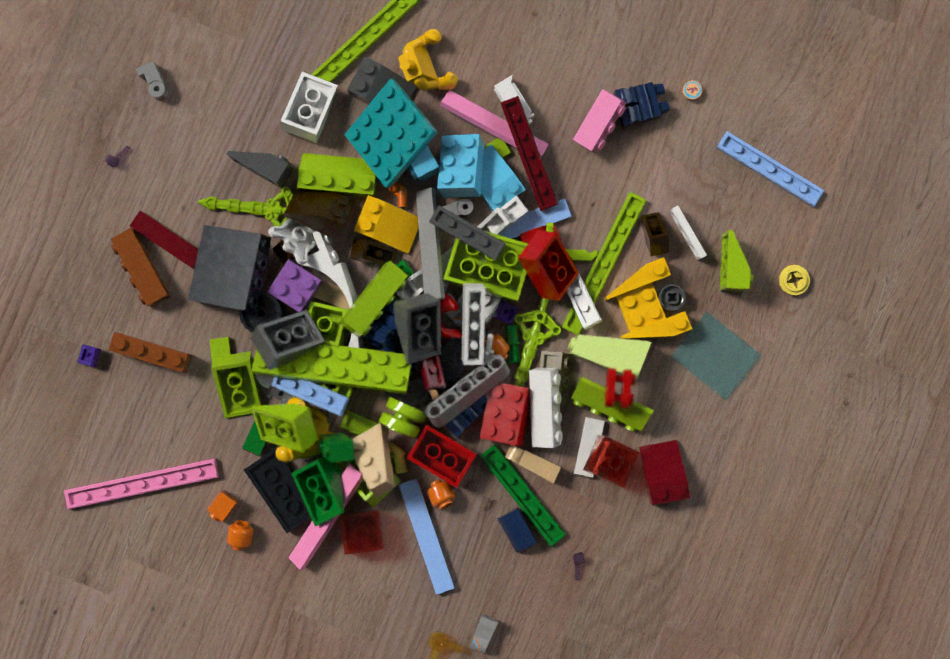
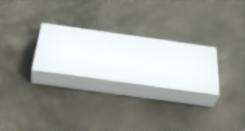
M679 206L672 208L670 214L696 259L700 260L707 254Z
M579 273L566 292L583 328L586 330L602 322V319Z
M585 417L574 474L593 478L605 421Z

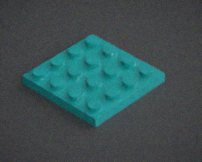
M390 78L344 135L385 188H391L438 132L398 82Z

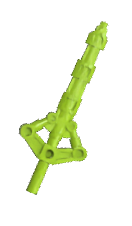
M284 187L276 197L268 199L267 203L258 201L246 202L230 198L228 200H219L217 197L209 196L206 199H199L198 204L205 206L208 210L219 208L226 209L227 212L239 213L240 211L254 215H265V218L271 221L273 226H282L289 218L285 217L282 223L277 220L279 215H283L287 208L280 206L279 200L281 201L285 198L288 206L293 192L289 187Z
M542 298L538 310L517 314L514 318L515 323L518 324L519 329L522 331L523 339L526 341L521 354L520 366L517 367L514 377L516 379L515 386L523 387L524 383L528 381L529 369L532 360L535 358L537 346L543 344L545 340L559 335L561 332V328L545 313L549 299ZM534 321L532 329H526L527 327L524 322ZM542 324L549 329L545 335L541 332Z

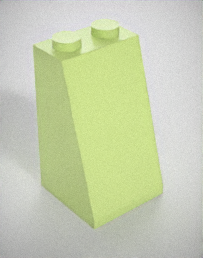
M577 335L576 338H571L567 349L570 350V355L602 368H616V373L622 375L623 369L632 370V374H635V379H637L651 342Z

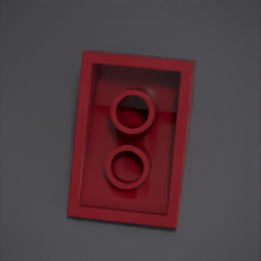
M677 440L640 446L639 451L649 503L655 505L690 498L687 477Z

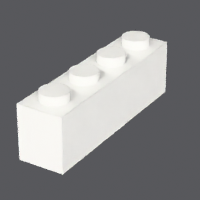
M463 283L461 359L464 365H483L485 286L483 283Z
M535 368L529 370L532 447L555 448L561 445L563 439L560 426L562 421V414L560 412L561 394L559 393L561 376L558 368Z

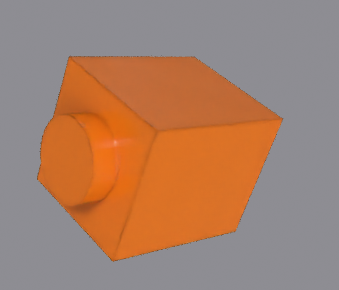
M225 490L220 491L207 509L210 512L209 516L217 522L220 520L223 522L228 518L239 501Z

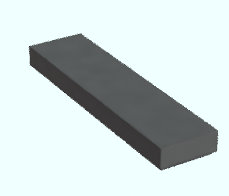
M440 205L429 221L430 224L494 261L498 259L506 245L504 242Z

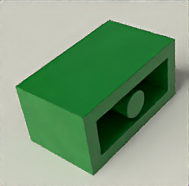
M344 433L319 435L320 441H317L318 452L331 463L354 460L353 440Z

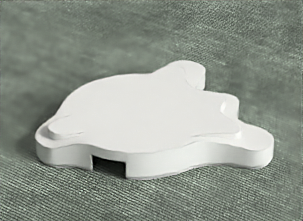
M287 219L282 226L271 227L268 231L272 238L284 241L283 249L294 254L297 263L300 265H304L307 262L308 252L316 245L312 234L316 231L291 219Z

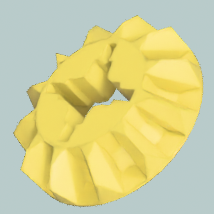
M799 265L787 266L779 276V285L783 292L789 295L802 294L810 284L808 272ZM791 275H794L795 278L801 277V279L796 282V286H794L793 283H787V281H789L792 278Z

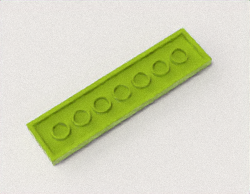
M322 344L286 365L271 370L267 368L256 349L252 373L407 394L412 363H406L405 356L401 353Z

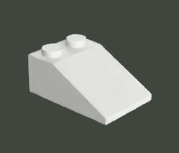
M302 72L280 121L281 130L317 143L338 85Z

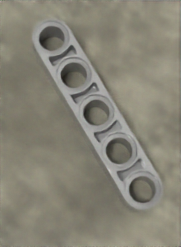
M501 355L492 356L483 365H480L429 404L426 408V414L435 427L446 425L507 378L510 369Z

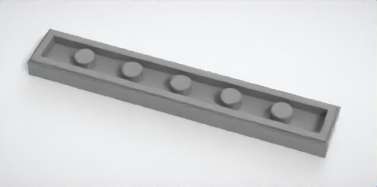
M430 187L416 192L424 294L428 293L442 300L445 299L439 228L429 223L437 209L435 189Z

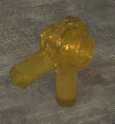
M436 631L431 634L428 642L432 649L429 659H437L438 653L446 648L460 653L463 646L449 641L445 633Z

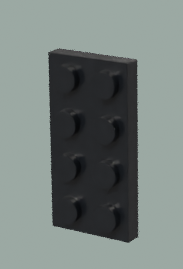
M274 448L245 468L244 471L285 532L289 533L309 519L310 514L291 474L293 471L287 462L278 460L276 456L277 448Z

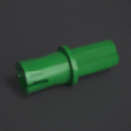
M517 325L505 326L507 344L510 347L508 351L509 363L520 362L518 346L520 342H518Z

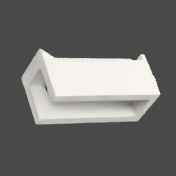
M511 75L496 84L494 91L501 102L519 96L530 125L533 122L534 113L531 114L530 107L515 83H511Z

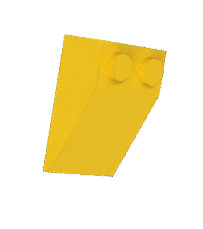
M368 195L354 232L409 254L419 229L418 216Z

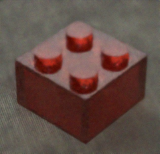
M598 435L583 470L613 485L625 488L640 452L609 437Z
M380 509L346 513L339 516L344 555L384 549Z

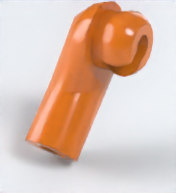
M395 182L388 189L398 197V207L407 208L408 191L402 184Z

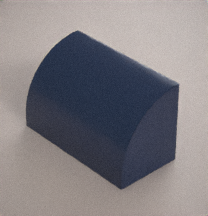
M517 507L497 518L515 552L522 551L537 543Z

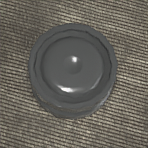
M670 284L664 286L659 291L658 299L663 310L672 312L684 305L686 295L680 286Z

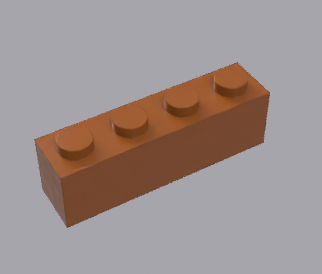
M129 228L111 238L113 243L111 248L122 259L120 264L125 272H129L131 276L129 278L130 283L140 292L138 297L143 305L146 304L149 307H153L171 297L134 229Z
M114 332L109 346V351L182 373H187L192 358L191 354L118 332Z

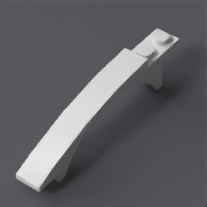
M515 196L503 207L496 208L477 227L483 231L500 235V233L529 210L519 197ZM453 247L441 255L443 278ZM422 269L407 278L404 287L400 291H396L401 300L424 293Z
M316 231L312 234L319 251L307 256L308 260L303 266L312 267L329 276L340 287L348 301L349 307H351L356 301L357 295L347 264H338L339 257L337 252L332 249L330 244L332 243L331 237ZM351 333L348 347L365 349L364 337H356Z

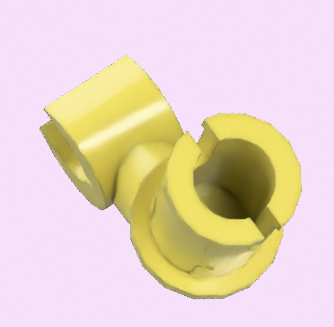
M389 442L392 453L391 457L394 458L395 474L408 472L405 461L406 452H403L396 444Z

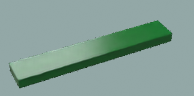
M495 444L480 455L485 464L551 547L566 536Z

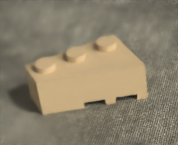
M381 423L352 439L354 458L369 490L377 497L395 488L393 468L390 460L391 450L388 442L389 432Z

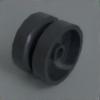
M260 292L259 303L255 313L239 311L241 323L252 333L258 325L287 316L283 303L269 293Z

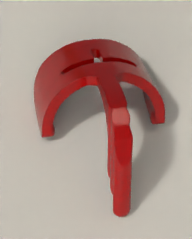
M444 294L445 299L440 300V314L447 311H457L459 308L456 301L450 295ZM441 322V335L443 337L462 339V333L458 329L445 328Z

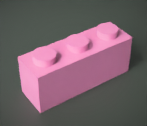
M602 89L573 140L590 151L598 152V150H601L606 143L605 138L608 133L610 134L614 130L617 118L621 117L626 109L624 106L627 102Z

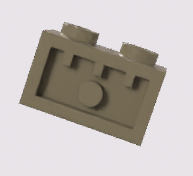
M541 351L540 368H558L561 376L559 391L566 392V388L569 385L568 369L571 366L570 354Z

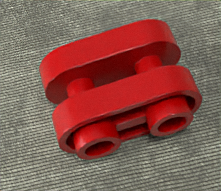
M616 368L607 369L605 407L613 408L614 402H620V408L629 409V405H633L634 394L631 393V386L635 385L636 375L632 374V370L623 369L622 375L616 374ZM616 382L621 383V394H615Z

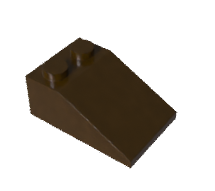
M296 189L283 216L337 240L354 200L337 192Z

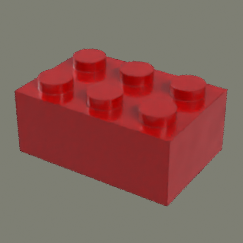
M538 230L518 257L540 296L545 299L560 301L579 274L556 232Z
M499 383L488 392L480 434L481 439L523 446L530 411V388Z
M426 424L407 459L457 488L477 453Z

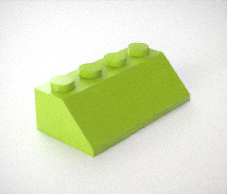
M302 154L298 171V190L337 192L348 196L367 197L369 195L375 197L377 176L363 158Z
M584 377L579 378L570 397L574 400L573 404L581 408L586 405L591 408L590 412L598 416L605 414L609 416L607 420L617 425L619 422L626 424L625 428L634 433L636 430L642 431L654 411L635 401L633 405H629V409L620 408V402H614L613 408L605 407V387Z

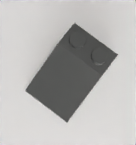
M364 56L347 91L349 95L370 104L390 78L395 79L410 98L417 86L408 83L406 79L382 64Z
M227 152V155L234 162L280 189L283 188L293 171L288 159L280 154L276 157L269 153Z
M426 293L394 302L395 323L406 363L409 364L440 355V300Z
M307 310L258 325L250 338L269 370L286 365L325 342Z

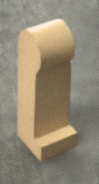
M510 445L505 455L507 459L553 484L561 469L560 466L515 445Z

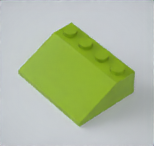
M485 231L506 244L498 259L494 261L462 241L455 239L444 275V282L462 288L463 283H483L486 295L518 304L527 274L518 257L528 243Z

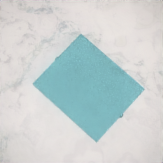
M706 312L671 357L723 399H726L741 379H744L745 374L761 354Z

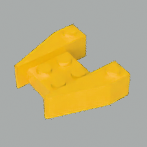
M664 257L645 264L604 298L605 301L612 298L616 299L629 333L619 336L620 339L673 337L692 329L685 311L666 318L653 283L671 275Z

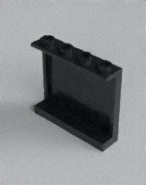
M204 225L188 300L255 313L259 303L260 289L263 284L264 270L267 265L268 251L271 247V237L259 233Z

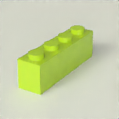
M386 262L339 323L356 337L362 336V334L365 336L371 329L370 324L372 321L378 320L383 314V307L385 305L388 306L394 300L393 294L404 287L406 284L405 279L408 275L393 262Z

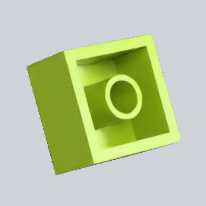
M311 301L308 314L325 340L324 344L337 347L344 346L348 329L340 324L339 321L348 309Z

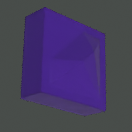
M501 299L493 317L511 325L519 308Z
M82 344L78 363L97 367L101 349Z

